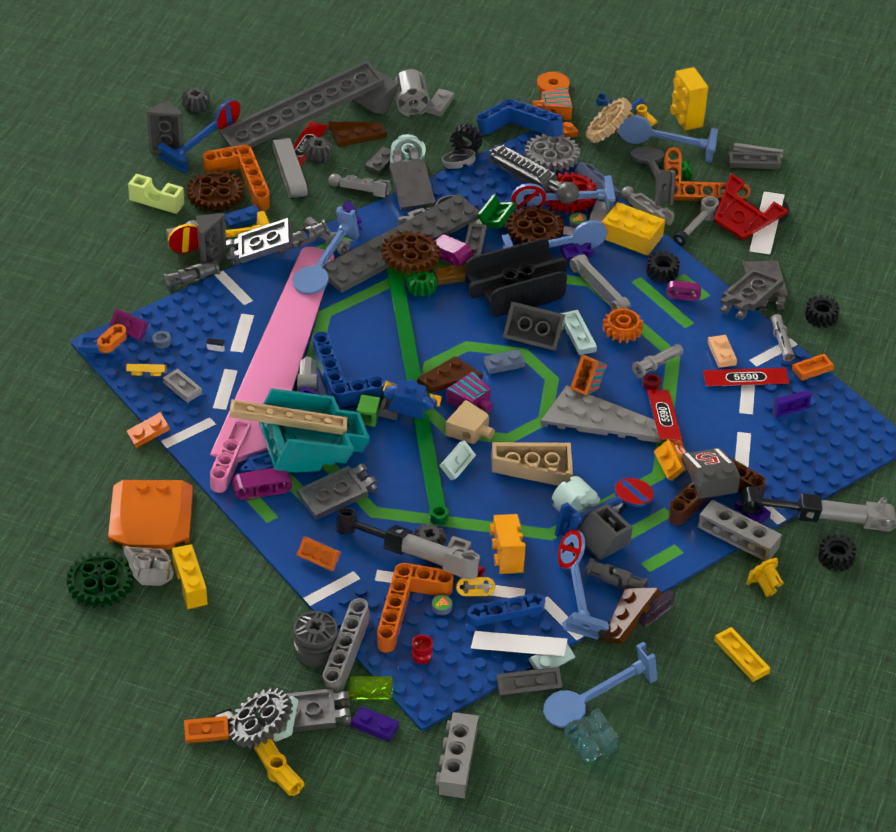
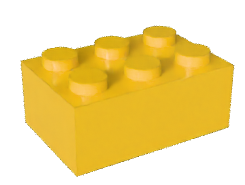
M695 67L678 70L673 79L674 90L672 92V105L670 106L671 114L676 117L678 124L685 131L703 127L708 85Z
M619 202L615 204L602 221L607 229L605 240L647 256L664 235L665 219Z

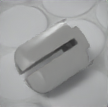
M415 69L401 71L394 79V81L400 84L395 94L398 110L408 117L419 113L422 115L430 107V97L425 76Z

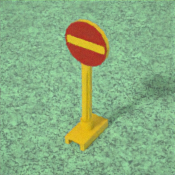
M257 212L256 225L252 227L225 230L226 238L238 237V234L270 224L265 212ZM183 224L173 229L168 236V245L171 250L178 254H186L198 248L197 226L194 224Z

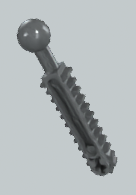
M496 145L490 150L489 159L494 165L527 183L541 186L545 192H548L550 189L557 192V197L562 203L571 204L579 197V189L574 183L558 182L555 173L509 149L505 145Z

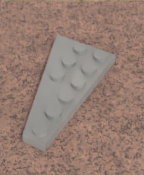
M570 386L564 388L541 420V426L545 427L550 424L557 425L559 429L571 427L576 428L580 432L601 435L613 433L618 434V437L621 438L633 436L638 440L662 443L664 440L659 439L654 419L593 395L582 394L570 389Z

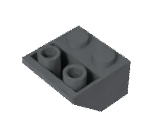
M606 503L591 511L577 530L584 535L585 548L600 561L631 544L633 527Z

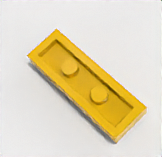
M732 627L715 635L714 641L752 682L770 673V667Z

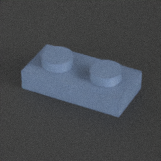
M519 349L484 356V364L489 374L525 367V360Z

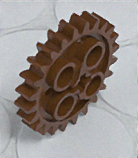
M214 169L213 173L207 170V174L200 172V176L195 175V179H190L187 188L190 203L195 204L196 208L201 206V210L207 208L208 212L211 209H214V212H217L218 209L223 212L224 208L230 210V205L236 207V202L240 203L244 194L243 182H240V178H236V174L230 175L229 171L223 173V170L217 172L216 169Z
M536 205L533 208L527 206L526 209L520 207V212L514 210V214H510V218L507 219L506 230L507 234L510 235V239H515V244L519 242L522 244L540 238L552 240L563 236V219H560V215H555L556 211L549 212L550 208L544 210L543 206L539 209L536 208Z
M412 230L409 233L403 231V234L396 232V236L390 235V239L386 238L385 242L382 243V260H385V264H389V268L395 267V271L402 270V274L406 271L410 275L412 271L419 274L420 270L426 273V269L432 270V266L436 267V263L439 262V245H436V240L432 241V237L426 238V233L419 235L420 232L418 231L416 234H413Z

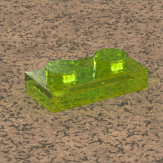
M351 676L349 698L392 699L393 677Z

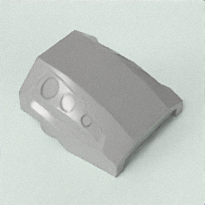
M124 546V555L128 560L133 576L141 585L162 586L172 580L174 571L170 564L171 560L163 548L152 549Z

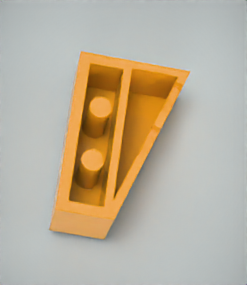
M518 514L494 515L493 523L490 524V536H494V539H492V550L496 551V554H494V565L498 566L499 574L524 573L526 545L525 542L522 543L521 541L523 534L520 533L521 526Z

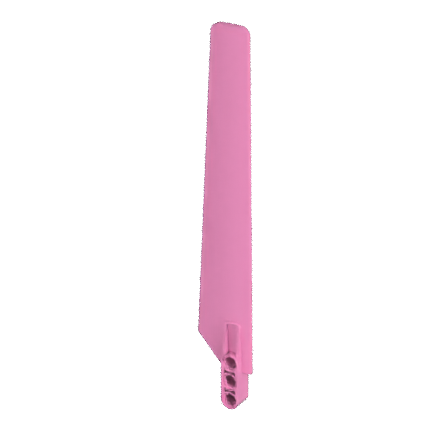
M304 247L300 251L235 400L263 404L271 388L293 390L300 368V360L303 359L324 290L311 295L302 294L294 288L292 279L294 274L303 267L315 266L325 252L324 249ZM332 254L328 262L335 259L334 254ZM230 411L210 453L211 456L216 457L210 472V487L214 492L218 493L227 490L238 462L268 451L259 422L229 417Z

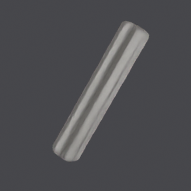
M734 143L733 152L780 153L781 159L784 153L782 149Z

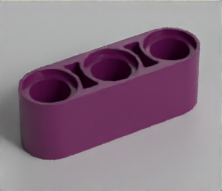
M444 234L435 239L437 241L436 245H439V259L455 266H460L473 257L472 249L464 242Z
M274 468L240 473L232 479L236 497L241 500L282 494L292 489L289 472L275 470Z

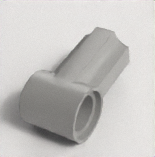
M305 357L303 360H300V374H298L297 378L298 391L303 387L317 391L316 360L312 359V357Z

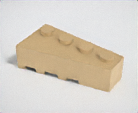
M492 442V472L557 486L564 481L568 483L571 481L570 478L573 477L571 443Z

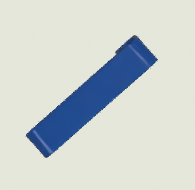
M514 99L504 100L476 116L478 130L481 131V135L490 134L510 122L552 137L564 134L561 115Z
M322 331L316 332L313 335V353L328 396L335 397L339 408L359 405L361 395L380 397V401L384 399V391H382L385 385L384 378L381 376H371L346 381L329 334Z

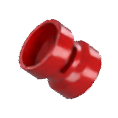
M418 635L412 640V659L418 664H427L432 660L433 641L429 636Z

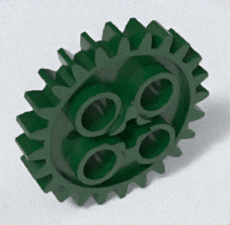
M97 551L96 556L89 553V558L86 559L81 556V562L74 561L75 566H70V572H67L66 579L68 592L72 593V598H77L78 603L84 601L85 606L89 605V603H92L93 608L97 604L104 608L105 603L112 606V601L119 603V597L126 598V592L130 593L131 587L134 585V576L128 561H123L122 556L116 559V553H113L111 556H108L107 551L104 555H100L99 551ZM98 567H101L103 592H99Z

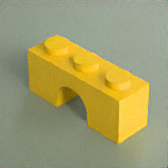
M192 544L172 548L173 566L177 578L181 580L187 609L208 605L207 588Z

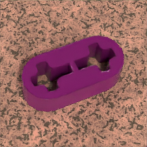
M671 281L667 285L666 293L668 297L673 299L696 301L701 297V286L692 282Z

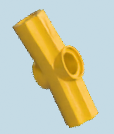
M271 738L267 739L266 744L260 742L258 747L254 745L257 755L267 770L269 780L277 782L289 796H295L300 793L304 787V781L286 763L285 756L280 754Z

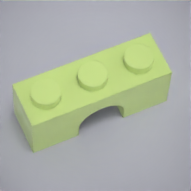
M135 174L128 183L129 200L174 214H177L185 204L183 187L167 183L162 191H159L153 186L152 178L140 174Z

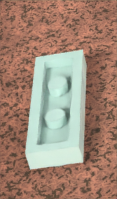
M574 310L560 313L565 315V329L577 353L583 355L596 352L597 345L579 311Z

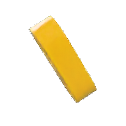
M489 577L461 578L456 583V590L462 596H488L495 591L496 587L495 582ZM487 580L488 584H491L492 587L488 588V592H484V589L477 588V585H482ZM467 581V584L474 585V588L468 589L464 593V590L460 589V585Z

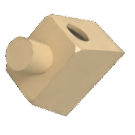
M467 400L446 421V436L462 441L465 440L471 444H475L481 436L490 440L495 432V429L489 427V415Z

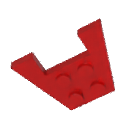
M731 173L714 218L715 223L743 241L788 213L787 209L775 201L763 213L737 196L738 192L744 187L745 182Z

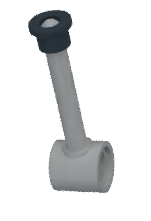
M713 196L704 197L701 201L700 214L684 231L675 234L673 240L679 246H684L688 236L703 220H714L719 207V200Z

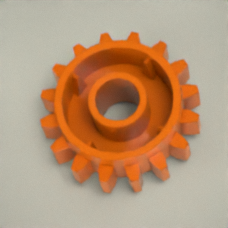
M616 309L611 311L610 314H606L605 319H603V332H606V337L611 336L612 341L618 339L619 343L622 340L628 343L630 339L635 341L636 337L640 338L641 333H643V320H640V315H637L632 310Z

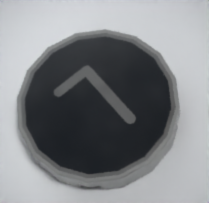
M471 149L455 150L442 157V164L448 169H459L463 167V164L467 163V166L474 163L476 155Z

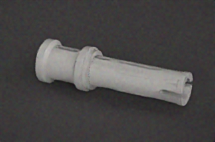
M308 217L304 222L305 227L319 224L312 217ZM330 231L329 235L325 234L320 237L329 245L337 232ZM342 239L336 248L337 252L341 255L345 254L350 248V241Z
M675 344L655 356H646L644 360L634 362L632 370L638 378H642L646 373L656 371L658 366L682 355L683 348L681 345Z

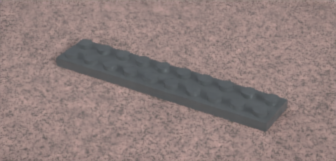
M366 60L219 130L220 135L229 147L248 145L253 148L384 85V79L371 63Z
M457 194L328 262L323 269L328 273L329 283L340 293H343L389 268V264H385V260H382L381 249L382 243L385 242L386 238L390 239V235L396 236V232L403 234V231L409 233L412 230L413 234H416L418 231L420 232L419 235L426 233V238L432 237V241H434L442 234L448 236L469 225V223L478 220V213L480 211L460 194Z

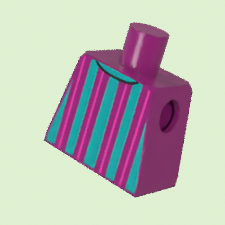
M473 371L447 388L446 402L456 408H459L465 400L486 413H489L493 408V404L490 402V388Z

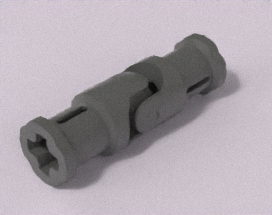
M321 220V223L312 227L307 226L296 233H291L292 247L280 250V255H284V252L293 248L297 249L302 245L316 241V238L329 235L330 231L325 220Z
M215 258L212 262L189 266L186 270L179 269L178 272L168 275L165 273L163 275L167 288L171 289L175 285H185L189 281L195 282L205 279L206 276L221 273ZM194 268H198V269H199L200 275H199L198 278H197V273H196V271H195Z
M593 558L589 560L585 570L586 575L601 578V581L622 589L647 588L649 582L647 578L641 579L633 576V573L616 568L610 564L604 565L596 562Z

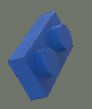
M254 205L226 213L225 223L230 230L256 223L257 212L260 211Z
M80 334L78 353L116 354L117 348L110 353H102L98 350L97 339L101 335Z

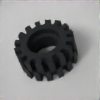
M467 123L459 124L450 137L451 146H455L454 150L471 149L476 154L483 143V135H480L481 131H477L476 126L472 128V124H469V126H467ZM462 137L468 138L471 143L465 141Z
M659 251L658 254L654 252L647 260V276H650L651 280L655 279V282L659 280L661 283L674 281L679 274L680 261L678 257H673L674 254H668V251H665V253Z
M817 295L810 298L806 305L805 319H808V323H812L813 326L817 324L819 328L824 325V328H828V325L830 327L833 326V323L835 324L838 319L840 308L838 302H834L833 298L829 299V296L823 298V295H819V298Z
M834 534L833 538L831 535H828L827 539L824 538L820 544L819 562H822L823 567L828 566V570L835 568V572H838V569L841 572L845 571V568L847 570L850 569V566L854 564L857 548L854 546L855 543L853 541L850 542L848 537L844 539V535L837 537V534ZM831 551H839L842 552L844 555H836L833 554Z

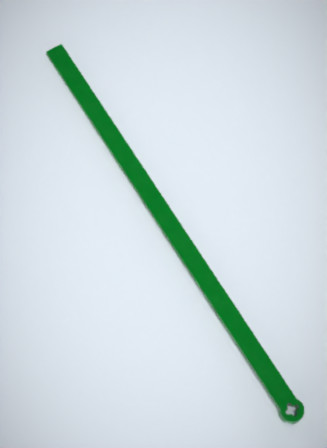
M395 267L387 268L406 381L415 380L417 382V378L421 376L402 270L395 271ZM426 410L423 420L413 417L429 505V520L434 525H444L449 520V510L445 507L428 410Z

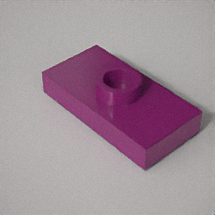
M117 308L109 326L116 324L124 325L127 334L138 340L143 339L149 325L148 322Z

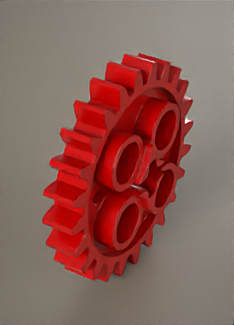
M565 172V175L558 173V176H556L560 183H574L579 191H597L598 189L596 183H592V179L587 180V176L581 177V173L575 175L572 172L571 175H568ZM550 189V190H549L548 192H546V193H557V192H555V191H553V190ZM597 198L577 199L571 204L562 203L560 200L545 201V203H547V207L552 206V210L558 209V213L564 211L567 214L568 211H571L573 214L574 211L581 213L582 209L587 211V207L592 208Z

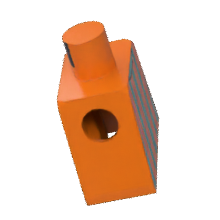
M567 87L543 91L541 93V100L532 101V106L562 116V120H571L572 103Z
M581 355L570 389L585 395L598 390L607 364Z

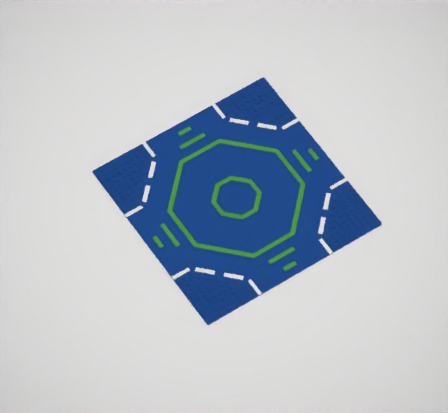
M531 130L501 145H505L524 156L527 141H530V138L536 139V135L542 137V133ZM490 150L476 155L475 162L469 166L466 163L459 169H446L429 177L436 203L444 196L460 194L479 211H481L492 195H497L500 203L512 202V192L520 185L527 184V182L494 165L489 159ZM578 161L577 164H574V167L569 166V170L564 168L562 172L556 170V176H558V173L565 175V172L571 175L572 172H575L580 162ZM395 192L356 210L357 216L362 221V223H359L362 230H359L360 236L357 240L343 237L344 240L347 239L351 243L347 252L398 226L399 217L408 216V212L417 209L401 211ZM620 195L615 197V202H613L614 206L619 202L633 207ZM547 203L543 205L544 210L550 208L549 212L556 211L555 215H560V219H563L564 231L561 237L572 235L575 228L569 225V218L572 215L571 211H568L567 214L564 211L558 213V209L552 210V206L547 207ZM595 204L592 205V208L587 207V211L581 210V213L587 217V221H589ZM337 219L327 223L328 229L331 232H338L339 225ZM480 219L473 222L474 224H482ZM507 221L500 229H487L482 254L503 249L502 235L507 234ZM469 225L448 236L465 243ZM665 233L648 256L604 240L598 247L593 248L595 250L594 256L587 257L589 263L622 297H626L629 300L630 310L640 315V320H643V333H641L640 338L636 337L635 341L630 339L628 343L625 340L619 343L618 339L612 341L611 336L606 337V332H603V319H605L606 314L611 313V307L578 272L572 271L570 262L567 263L565 272L567 275L565 295L560 300L535 306L536 308L556 313L578 310L597 345L596 352L583 355L607 364L599 389L590 395L654 419L648 392L642 386L643 377L638 378L634 374L632 364L644 360L646 356H655L675 344L681 345L683 348L682 355L658 366L656 371L646 374L658 375L662 380L659 390H669L682 437L680 441L683 442L685 451L690 453L720 448L727 456L765 477L766 486L763 498L798 502L801 493L821 495V500H825L896 459V426L830 371L801 381L792 370V365L810 359L812 356L788 337L795 358L789 362L784 361L777 337L773 334L772 322L756 309L754 311L748 310L742 320L735 318L739 310L735 309L733 305L727 314L720 312L724 305L720 303V299L723 298V293L730 287ZM318 237L316 241L302 245L297 249L288 250L282 256L277 251L244 263H239L220 272L221 274H215L129 313L148 322L149 325L142 340L127 334L125 341L117 347L116 354L79 353L141 423L161 412L170 430L157 436L156 439L312 611H322L331 615L337 623V632L339 633L351 601L357 598L367 601L371 617L355 659L421 731L429 729L451 716L453 712L460 711L498 689L497 674L533 669L528 659L536 654L472 649L471 645L475 631L568 639L567 644L569 647L586 638V636L564 630L562 624L572 613L578 612L571 569L562 568L558 562V549L563 536H555L559 512L552 505L554 504L552 496L558 486L493 473L491 467L492 442L571 443L573 476L582 478L597 493L600 498L599 504L616 497L614 492L615 486L622 479L636 478L646 482L653 489L654 496L652 502L647 506H627L619 514L633 527L631 544L600 561L585 548L579 562L587 611L590 612L591 617L607 621L608 625L624 589L603 582L601 578L593 575H586L585 570L591 558L601 564H610L616 568L631 572L633 576L641 579L647 578L649 580L647 588H658L664 593L740 549L698 528L700 513L711 500L742 514L741 511L735 509V501L737 500L741 503V493L739 492L711 497L682 525H674L669 522L668 515L671 501L692 482V479L684 461L683 464L686 470L673 481L667 479L654 453V450L666 441L665 439L662 443L638 440L633 436L621 438L618 437V434L613 433L601 435L580 432L576 428L571 427L559 429L557 425L548 424L547 427L541 426L542 418L566 386L571 387L581 358L565 327L564 335L557 351L503 338L508 314L494 317L490 312L491 305L485 295L471 298L468 294L469 285L465 281L437 285L435 294H431L430 297H415L414 294H409L406 281L409 272L406 271L403 274L421 376L456 356L482 373V381L491 390L490 402L493 404V408L487 414L489 415V427L495 429L494 435L490 440L481 436L475 444L466 442L476 456L454 480L449 479L440 467V464L462 441L446 436V421L458 408L446 402L447 389L433 393L427 391V394L429 396L431 394L442 396L440 407L436 406L432 410H428L445 507L449 510L448 522L437 526L438 528H443L444 534H446V547L452 536L472 542L470 550H473L480 556L479 566L485 568L482 577L491 578L495 582L496 587L495 591L488 596H462L456 590V583L462 577L453 574V592L448 596L452 600V610L446 615H438L432 611L431 606L434 595L411 592L396 647L392 652H381L377 647V630L395 567L400 563L443 569V566L407 553L399 555L383 548V538L355 529L353 534L349 535L336 532L337 511L315 520L297 495V489L344 467L350 466L353 469L364 463L368 469L365 471L368 477L374 476L377 480L375 485L378 487V490L372 493L368 492L367 497L344 507L354 509L357 512L356 519L359 522L384 531L394 525H398L412 530V535H414L415 529L419 528L421 524L427 526L429 523L430 526H434L429 520V505L413 417L401 413L397 420L379 416L376 427L365 426L370 440L362 453L353 452L347 463L335 462L334 465L324 464L320 471L289 472L292 489L286 493L241 500L236 497L232 479L227 490L224 492H214L210 487V472L216 460V457L211 456L210 453L230 411L231 399L235 400L300 251L304 247L326 250L328 245L324 239ZM515 239L511 240L513 246L521 244V242L515 244ZM564 245L549 248L554 259L563 257L560 251L561 246ZM337 249L333 253L335 259L342 256L337 252ZM659 251H662V253L668 251V254H674L673 257L677 256L680 266L678 277L674 281L699 284L701 286V297L696 301L668 297L666 293L667 281L661 283L660 280L655 282V279L651 280L650 276H647L646 268L649 256L653 255L654 252L658 254ZM439 259V262L436 263V267L432 266V270L429 271L430 273H433V268L450 266L453 264ZM387 269L343 293H340L328 282L303 359L305 357H312V359L316 360L313 353V335L316 332L323 331L330 336L346 381L371 376H381L385 382L389 381L396 385L399 380L406 381ZM110 322L85 334L102 335L111 327L109 326ZM166 331L171 335V345L164 349L156 348L153 345L152 336L156 332ZM726 335L736 356L737 364L735 366L718 368L707 343L708 337ZM80 336L71 340V345L77 352ZM207 338L225 340L224 351L208 350L206 345ZM520 350L525 360V367L489 374L484 364V356ZM317 364V392H320V395L328 396ZM126 365H167V371L162 372V376H150V372H143V376L131 375V371H126ZM786 368L790 384L706 386L703 370ZM179 369L202 388V394L187 403L163 383V377ZM296 378V381H295V384H294V387H293V390H292V391L299 392V391L297 390V378ZM805 390L811 392L810 408L777 418L772 413L775 399ZM358 405L339 408V410L357 412ZM246 460L238 462L233 477L240 474V469L246 463ZM764 506L771 512V516L762 525L773 530L798 516L797 510ZM518 514L521 526L520 533L523 534L521 541L522 543L525 542L526 545L524 573L499 574L498 566L494 565V554H496V551L492 550V539H494V536H490V524L493 523L494 515ZM304 536L341 552L334 571H330L297 556ZM487 580L484 581V584L477 585V588L484 589V592H488V588L492 587L491 584H488ZM467 581L460 585V589H463L464 593L468 589L474 588V585L467 584ZM538 593L545 597V609L539 614L479 626L471 625L467 621L468 608L476 604ZM519 605L511 606L513 610H520L522 608ZM500 609L491 610V612L494 614H500L502 612ZM418 635H427L433 641L432 660L427 664H418L412 659V640Z

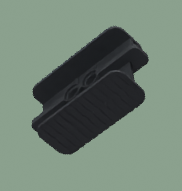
M545 238L474 256L467 261L465 268V282L469 285L468 294L471 298L485 295L491 305L490 312L494 317L509 314L511 302L535 307L557 301L566 293L567 275L565 272L567 261L563 257L554 259L549 251V242Z

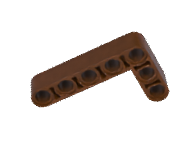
M729 457L735 463L740 475L738 492L741 493L744 488L753 486L760 490L763 498L766 486L765 477ZM691 482L671 501L668 515L669 522L674 525L684 524L711 497L700 499L693 482Z

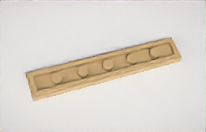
M231 399L229 417L340 435L347 432V417Z

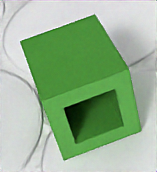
M361 395L357 412H360L365 426L376 427L379 417L380 397Z

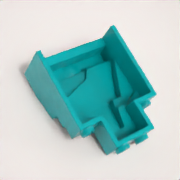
M271 388L263 403L265 405L347 417V432L343 435L259 422L275 470L287 472L320 471L324 464L334 465L335 462L347 463L353 452L362 453L365 446L369 443L370 437L360 412L339 410V406L333 396Z

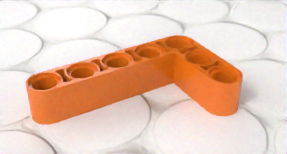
M250 146L227 147L206 151L203 154L204 172L207 173V170L213 173L214 169L217 172L239 169L253 205H256L259 211L269 209V189Z
M676 147L669 148L664 158V170H675L677 173L675 177L677 193L674 194V200L702 201L706 196H713L720 202L723 196L720 190L725 189L727 183L681 181V151ZM669 154H675L677 159L671 160ZM745 184L744 187L741 189L745 191L746 196H740L739 194H737V196H739L745 201L747 200L751 192L750 187L747 184ZM686 188H691V189H693L694 194H692V195L687 194L686 191H685V189H686ZM703 189H709L711 194L705 195Z
M400 563L395 567L377 630V647L381 652H392L396 647L410 593L450 596L453 592L452 573L439 568L409 563Z

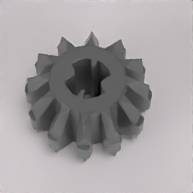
M200 87L187 88L182 95V105L186 111H191V113L205 112L210 105V95L206 89H201Z
M316 136V138L310 137L309 140H306L303 147L306 160H311L312 163H320L330 159L332 144L329 139Z
M429 523L427 526L421 524L414 531L415 536L445 546L446 534H444L443 528H438L437 524L434 526H430Z

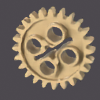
M624 97L618 98L617 101L614 100L612 104L609 103L608 106L598 113V116L594 117V121L590 122L591 125L587 127L588 130L586 131L587 138L592 143H599L605 137L608 138L628 118L627 115L631 113L632 104Z

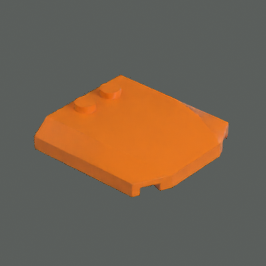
M122 480L113 485L108 533L109 543L113 544L114 541L121 544L122 548L129 546L152 549L163 548V550L175 548L176 544L184 541L185 544L190 543L193 485L183 480Z

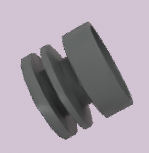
M311 611L304 613L295 621L294 654L301 664L314 668L326 666L338 635L337 623L331 615L322 611Z

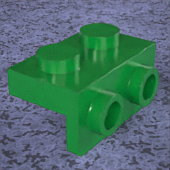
M492 195L478 213L481 223L487 225V229H500L517 206L515 202L500 203L497 195Z

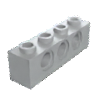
M711 500L700 513L698 528L764 561L771 559L780 548L782 534L714 500Z
M453 712L452 720H447L446 733L449 735L448 738L444 737L442 750L445 751V755H440L439 768H442V770L437 772L435 785L439 786V795L465 798L478 731L479 716Z

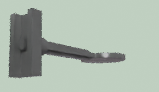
M637 147L630 152V157L637 162L647 163L656 178V206L660 205V203L673 205L676 172L675 170H660L656 164L664 159V152L653 147Z

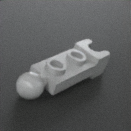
M331 174L328 179L332 187L340 186L373 192V196L386 197V195H390L391 181L380 179L374 182L372 178H363L362 180L357 179V176L347 175V177L341 178L338 174Z
M630 186L622 189V197L628 200L627 202L635 209L665 219V224L667 225L672 224L674 219L673 211L667 207L656 206L654 201L642 193L635 194V190Z

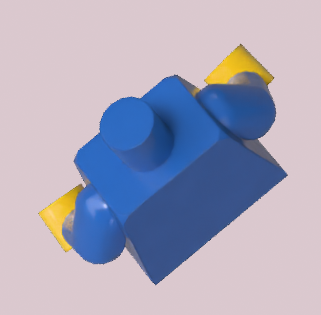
M399 380L397 385L386 381L382 390L384 391L385 398L391 399L388 407L390 411L423 420L426 410H432L436 406L440 407L442 396L433 394L429 396L426 387L417 384L415 380Z

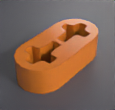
M121 324L111 326L97 339L98 350L102 353H110L127 338L126 327Z

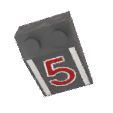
M720 448L682 454L700 499L738 493L739 472L735 463Z

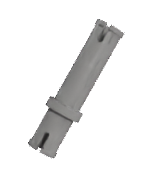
M775 314L770 319L774 328L773 334L777 337L784 361L789 362L795 358L787 335L788 329L783 323L782 316Z

